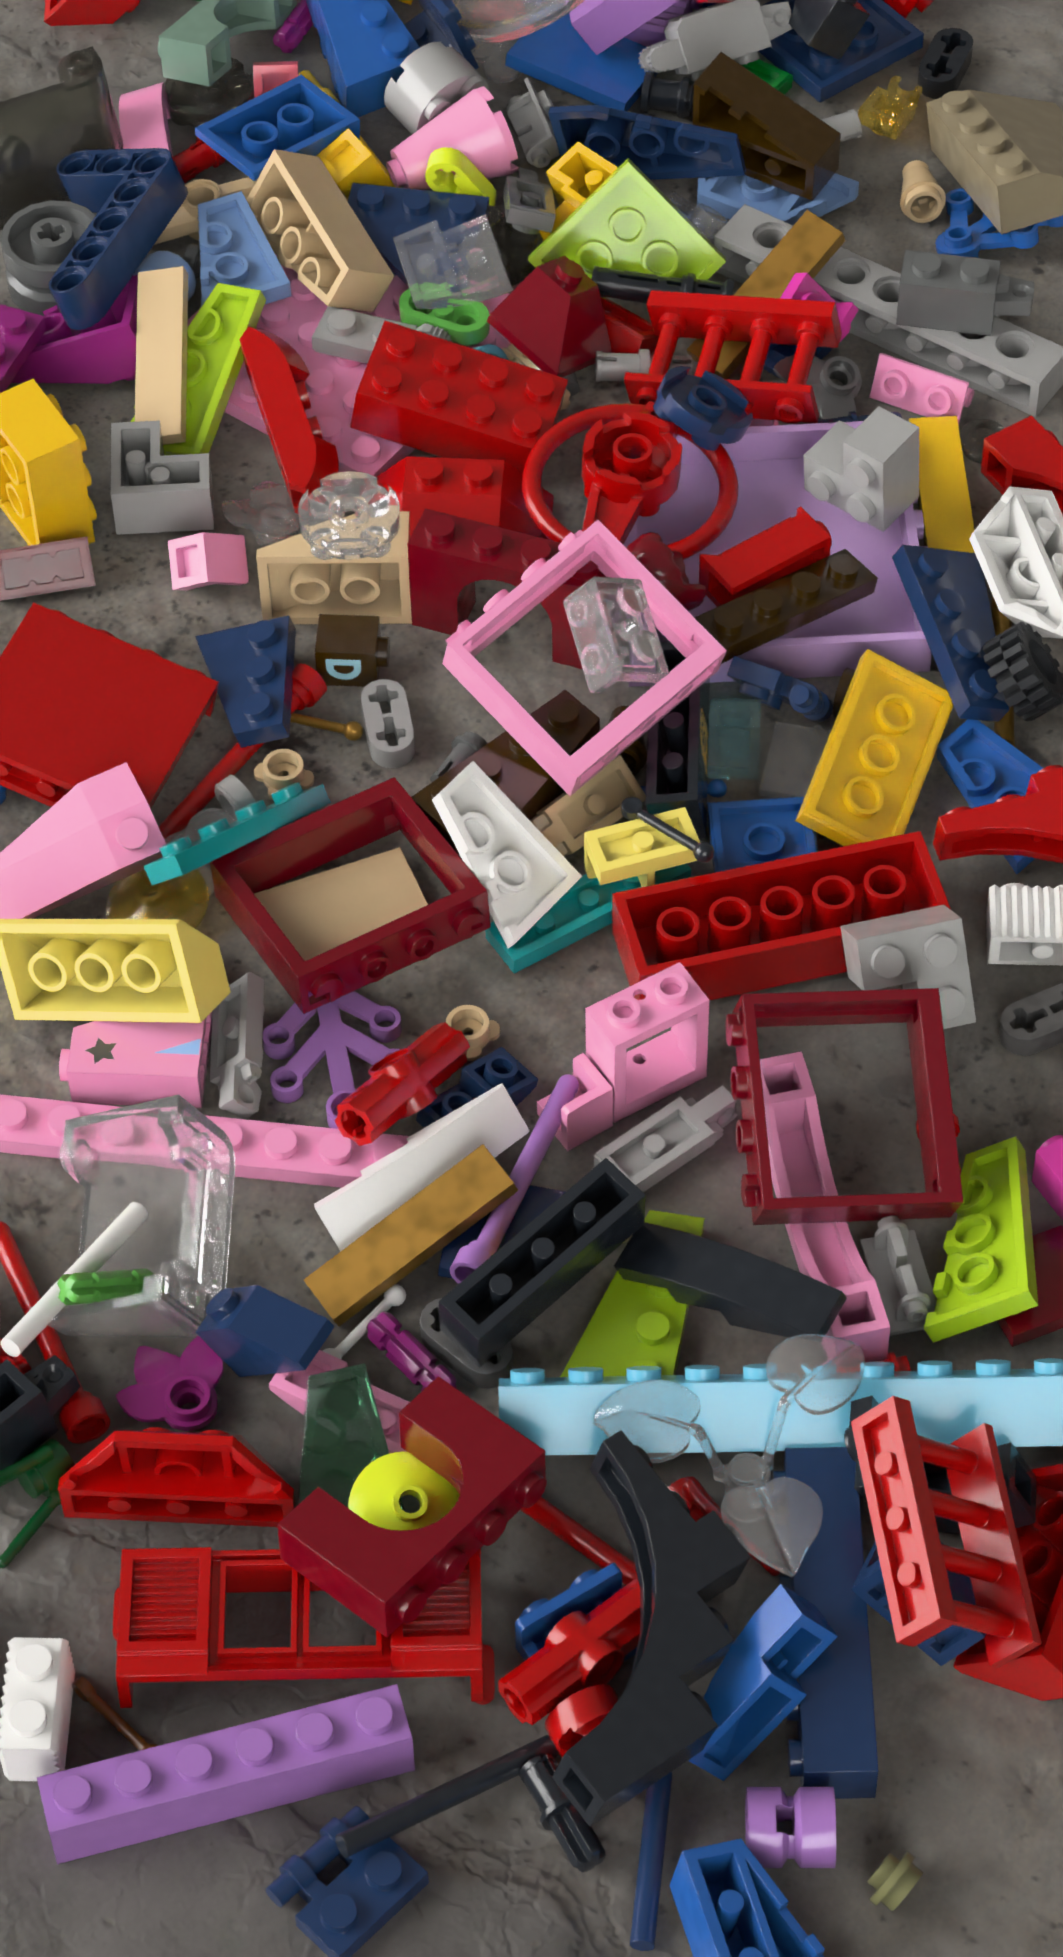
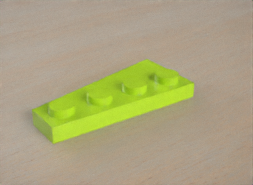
M217 283L188 326L186 442L163 445L164 456L210 452L244 361L239 339L248 326H257L266 302L261 290ZM135 415L130 422H135Z
M1017 1136L965 1155L961 1172L963 1203L956 1210L957 1219L955 1226L946 1233L943 1248L948 1254L944 1272L937 1273L933 1293L937 1297L934 1312L927 1313L924 1330L933 1343L1038 1306L1026 1151Z

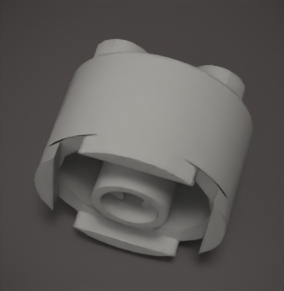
M431 42L412 52L400 64L405 71L397 82L392 77L390 78L384 93V103L393 116L413 134L473 89L484 86L489 91L487 81L453 46L449 44V47H446L442 42Z

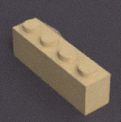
M274 149L246 200L274 253L278 255L277 259L284 268L293 269L298 273V280L327 306L374 312L394 278L392 271L320 157Z

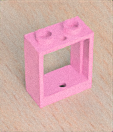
M680 962L585 1008L586 1057L613 1088L614 1123L707 1077L709 999ZM637 994H643L646 996V998L643 1000H637L636 998H634V996ZM671 1027L670 1031L626 1052V1049Z

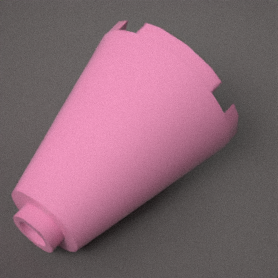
M484 86L473 89L390 151L392 160L386 162V167L394 186L418 190L431 189L425 179L428 158L433 151L443 147L454 148L462 152L487 179L507 176L517 172L518 166L511 163L517 160L518 156L507 122L501 110L494 113L486 103L494 99L490 91Z

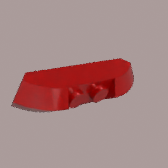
M248 326L239 339L246 372L294 512L312 519L325 511L336 489L339 475L337 449L334 444L323 440L317 417L307 418L305 410L311 409V403L304 382L310 373L301 356L287 342L275 334L262 328Z

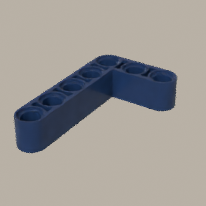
M168 149L82 150L69 154L58 163L57 173L71 202L88 208L92 213H97L49 282V289L69 328L74 330L89 328L106 315L185 201L188 190Z

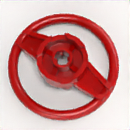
M649 401L646 405L630 403L602 405L585 409L561 420L538 439L529 452L524 465L522 493L526 508L539 530L548 539L561 543L572 531L568 530L554 517L544 500L541 487L543 469L551 454L564 441L582 431L590 429L585 436L581 476L584 482V495L588 499L582 531L584 532L594 522L599 520L624 545L638 516L650 517L658 513L660 505L668 501L678 489L683 447L681 442L678 444L676 437L680 435L693 443L706 455L716 472L719 483L717 504L706 522L689 536L667 544L671 551L680 552L683 555V560L712 544L722 534L732 519L737 506L739 487L733 461L721 443L717 450L703 449L694 443L691 434L681 429L675 423L660 418L653 410L655 402Z

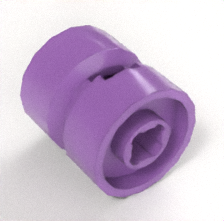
M746 1787V1845L763 1868H782L787 1859H794L799 1868H835L836 1805L834 1787H799L793 1796H787L781 1787ZM792 1821V1835L777 1832L776 1823Z

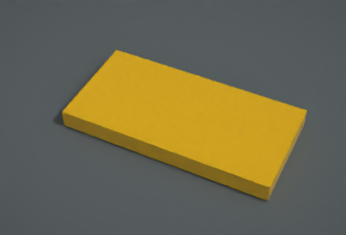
M867 649L860 657L795 821L842 846L904 834L953 708L948 691Z

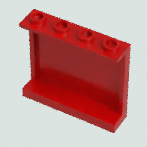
M33 602L0 656V785L52 807L78 783L127 762L151 809L204 715L211 717L214 711L219 682L207 677L201 671L183 667L162 658L152 650L141 649L116 638L108 631L92 628L69 618L59 610L48 609Z

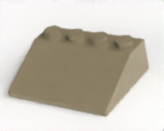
M970 89L951 91L944 94L942 98L926 102L932 152L1001 235L1063 215V111L1056 103Z

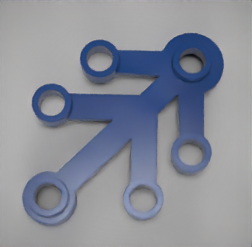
M963 188L954 189L946 194V211L950 216V227L937 237L935 242L936 251L938 254L978 258L979 251L985 249L1031 248L1039 242L1038 226L1063 227V215L1002 235L1000 232L992 233L997 229L984 213L982 219L968 227V215L974 211L973 200Z

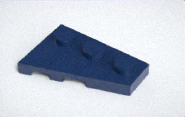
M289 615L195 636L211 678L219 682L217 693L241 748L290 736L292 672L294 669L296 628Z

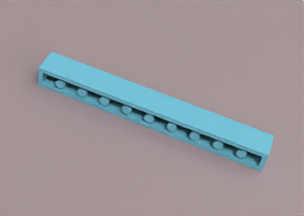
M1063 1359L1034 1360V1369H1011V1361L979 1360L976 1361V1370H953V1363L950 1361H921L917 1363L918 1371H894V1363L863 1362L859 1364V1372H836V1364L806 1363L801 1365V1373H778V1365L748 1364L743 1366V1374H720V1367L716 1365H690L685 1367V1375H661V1367L633 1366L626 1368L627 1376L603 1377V1368L575 1367L568 1369V1377L545 1378V1369L518 1368L510 1370V1378H499V1419L544 1449L545 1455H596L602 1442L620 1430L623 1431L633 1445L641 1447L647 1454L785 1451V1448L846 1447L844 1434L850 1424L851 1401L872 1395L880 1404L888 1398L896 1396L910 1401L917 1435L950 1444L983 1423H986L993 1427L997 1446L1010 1442L1014 1447L1063 1446Z

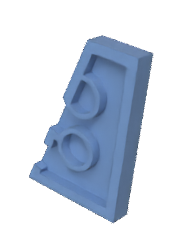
M242 191L198 204L201 307L217 283L261 290L266 299L265 304L292 296L290 281Z

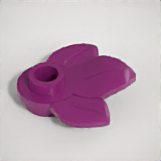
M199 1336L187 1345L181 1357L156 1348L139 1346L134 1362L137 1384L119 1391L115 1395L116 1400L129 1417L138 1421H166L171 1427L181 1431L201 1429L214 1419L218 1410V1399L214 1389L223 1375V1362ZM186 1403L198 1404L197 1407L192 1409H181Z

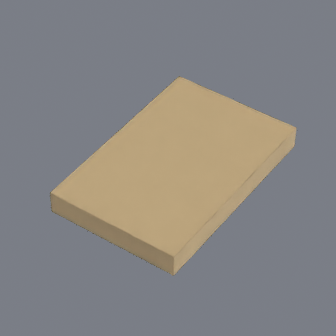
M400 847L254 894L304 961L428 905Z

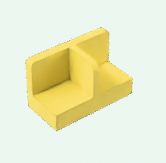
M685 807L654 815L700 843ZM640 819L584 832V870L589 879L598 878L600 885L637 876L642 887L655 885V871L698 861L693 851Z

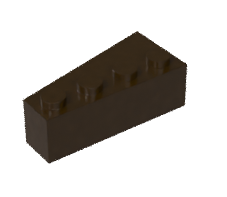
M567 690L562 691L530 714L569 756L600 732V718ZM505 731L411 798L461 858L432 799L472 761L481 768L529 820L537 815L536 812L565 791Z

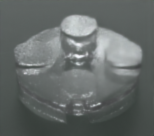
M347 471L328 475L320 480L319 488L315 489L310 495L307 490L299 502L298 513L301 534L310 545L311 553L321 560L332 558L352 560L365 557H382L390 551L391 541L395 538L400 528V505L395 491L390 486L388 492L384 487L377 485V477L368 473ZM348 511L355 512L357 517L355 519H342L345 516V512Z

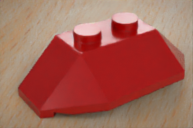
M406 456L360 488L357 512L409 511L411 535L426 508L548 539L536 526L526 508L522 493V472L505 460ZM542 487L544 500L553 514L554 495Z
M149 1427L142 1431H114L60 1477L58 1485L63 1514L67 1518L277 1527V1524L296 1507L294 1489L242 1435H230L221 1430L184 1433L172 1432L162 1427Z

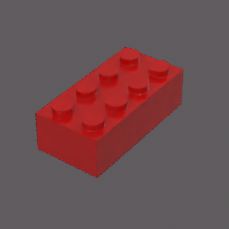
M384 320L356 392L350 428L442 458L505 460L523 473L526 459L534 444L547 430L557 423L569 379Z

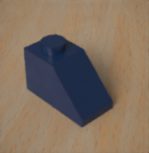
M259 1285L226 1288L216 1294L206 1307L208 1315L198 1327L196 1333L239 1377L306 1370L335 1326L329 1319Z

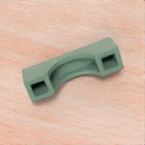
M297 0L200 1L159 35L158 55L162 62L163 77L210 87L232 68L229 38L249 31L276 30L295 8Z

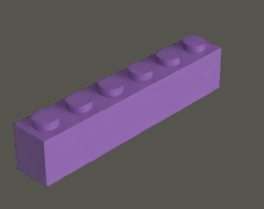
M395 1684L37 1777L56 1862L60 1864L415 1771L411 1731L398 1686Z

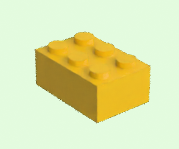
M34 379L0 393V508L28 545L84 536L88 537L89 544L94 543L95 536L92 521L97 519V513L88 496L87 487L92 485V479L83 462L82 453L87 451L86 441L79 427L74 423L69 425L63 418L61 407L55 396L51 393L46 395Z

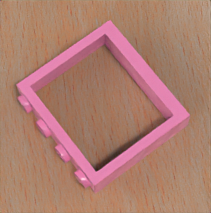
M599 520L594 522L584 532L581 529L575 534L570 532L559 544V552L548 561L544 558L536 560L521 576L523 582L510 593L506 589L496 593L484 606L483 611L485 613L472 624L469 620L461 622L458 625L457 631L445 640L447 648L442 663L569 796L573 795L719 670L727 651ZM591 560L598 565V569L686 659L574 754L569 756L478 662L475 656Z

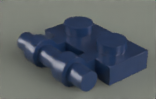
M736 656L733 657L727 676L741 684L738 692L751 697L752 701L775 710H780L782 702L791 705L794 710L813 722H822L831 716L833 710L832 700L814 685L787 676L781 671Z
M354 1806L341 1819L333 1817L320 1829L321 1838L300 1857L292 1855L279 1867L281 1875L265 1889L269 1898L280 1908L288 1903L297 1893L308 1903L295 1915L296 1926L328 1957H351L429 1883L428 1872L390 1837L348 1858H345L340 1853L335 1836L370 1819L358 1806ZM338 1856L348 1867L326 1886L317 1878V1875Z

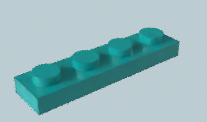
M300 782L294 783L272 793L271 796L274 803L267 807L263 800H259L234 811L238 821L229 824L225 817L197 829L200 839L191 842L189 835L159 847L163 857L144 865L151 885L185 875L330 804L331 801L324 785L320 784L303 790Z
M686 863L655 871V885L690 878L692 869ZM585 874L509 949L494 921L491 922V927L485 930L486 939L515 974L611 924L612 893L641 888L642 886L637 876L600 885L598 878L589 879L587 874Z

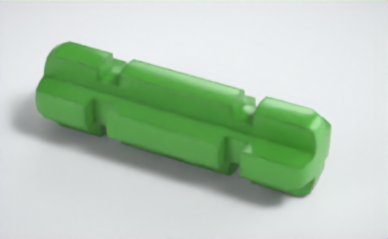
M147 1268L63 1274L57 1283L60 1289L58 1298L65 1305L150 1299L156 1290L153 1285L154 1274Z

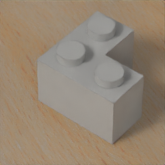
M880 406L856 429L839 420L803 455L804 490L810 492L818 500L827 501L849 513L857 521L866 522L883 532L919 497V427Z
M160 420L111 423V500L116 535L214 530V492L209 453L164 456Z
M939 905L840 926L848 978L861 990H877L901 984L903 989L939 988L943 1029L976 1022L962 918L948 907Z

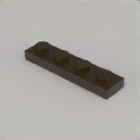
M843 549L694 618L727 650L722 660V663L733 659L734 656L742 655L874 593L878 577L848 550Z

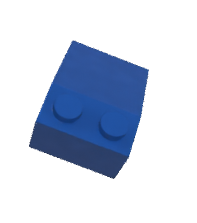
M300 75L196 127L195 136L253 181H257L274 149L316 156L348 128L360 140V119L304 76Z

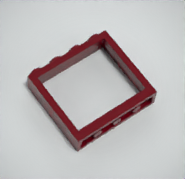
M395 777L272 831L210 862L216 898L303 1014L329 1002L332 1003L348 993L370 983L377 982L385 976L417 961L425 960L431 955L465 939L472 938V936L491 927L487 890ZM400 830L451 894L304 961L254 894L275 887Z
M939 988L752 993L741 995L732 1014H727L725 1031L728 1046L736 1047L737 1066H733L731 1069V1093L734 1100L741 1099L743 1119L738 1120L736 1124V1145L739 1153H746L748 1174L742 1175L741 1196L743 1206L751 1207L753 1225L878 1221L887 1216H897L899 1220L951 1218L963 1203V1193ZM907 1023L926 1192L774 1198L757 1027Z

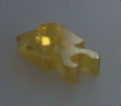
M894 76L890 79L887 90L877 86L860 106L858 112L862 125L870 128L875 134L887 136L894 140L901 135L913 120L923 90L919 85L912 91L901 89L899 85L902 77Z

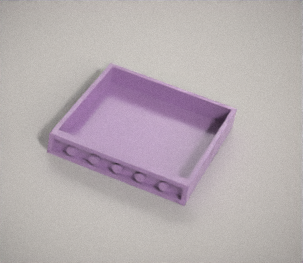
M863 421L844 423L856 429ZM837 422L748 427L740 441L732 444H722L733 461L739 485L737 506L726 529L712 544L700 551V554L718 555L789 517L793 518L797 515V508L801 506L815 521H821L827 527L832 538L830 555L846 549L878 577L874 593L737 657L781 671L793 678L842 676L846 668L856 670L860 657L869 649L911 672H930L931 650L892 559V556L902 545L919 546L918 540L923 539L922 510H914L913 504L918 502V498L883 532L866 522L857 521L849 513L827 501L818 500L810 492L804 490L803 455ZM680 435L676 437L678 444L681 442L683 447L678 489L668 501L660 505L658 513L650 517L638 516L624 543L626 548L642 534L649 532L658 533L666 545L679 541L700 528L715 509L719 495V483L716 472L706 455L693 443ZM699 553L683 560L685 573L690 584H699ZM621 595L629 687L649 686L650 644L670 641L648 619L636 614ZM705 596L702 604L689 611V613L696 617L717 606ZM732 659L720 665L719 670L710 677V683L735 681L727 676Z

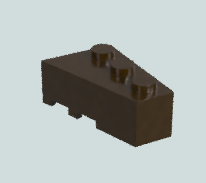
M723 52L717 55L694 82L693 125L738 134L746 167V176L813 201L839 169L841 133Z

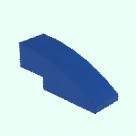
M780 1584L754 1613L730 1647L703 1697L708 1703L713 1720L718 1726L703 1751L689 1759V1762L724 1781L807 1696L796 1679L838 1637L814 1604Z

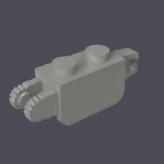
M735 0L728 3H716L671 18L664 29L666 40L642 49L643 51L639 53L640 57L638 59L640 62L638 64L641 65L644 72L661 73V71L666 72V70L675 69L676 74H691L693 80H697L720 52H723L740 65L760 59L758 55L759 50L771 47L770 40L793 29L789 24L792 15L788 1L760 5L756 0Z

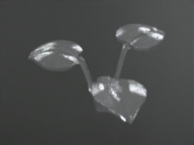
M805 1334L788 1338L772 1350L767 1360V1379L772 1387L785 1394L779 1400L765 1450L761 1457L753 1453H741L736 1455L727 1465L722 1464L704 1428L694 1423L701 1410L698 1396L687 1387L668 1380L637 1382L617 1391L597 1409L594 1414L593 1424L600 1428L608 1438L622 1430L633 1445L641 1447L647 1453L652 1463H662L678 1457L688 1448L690 1435L695 1437L713 1469L714 1480L724 1483V1498L721 1504V1519L748 1553L771 1568L794 1577L807 1550L819 1533L823 1520V1507L817 1493L803 1482L787 1477L771 1480L770 1471L773 1469V1458L790 1405L794 1401L803 1410L813 1415L827 1414L844 1406L855 1395L863 1379L865 1370L864 1353L859 1345H855L850 1340L818 1334Z

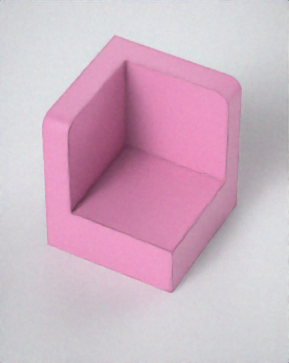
M202 532L168 541L173 590L187 591L213 584L243 585L248 583L244 535Z
M584 1053L573 1058V1076L577 1078L579 1088L574 1099L562 1106L561 1124L555 1134V1137L567 1151L613 1126V1088ZM550 1095L537 1101V1115L539 1117Z

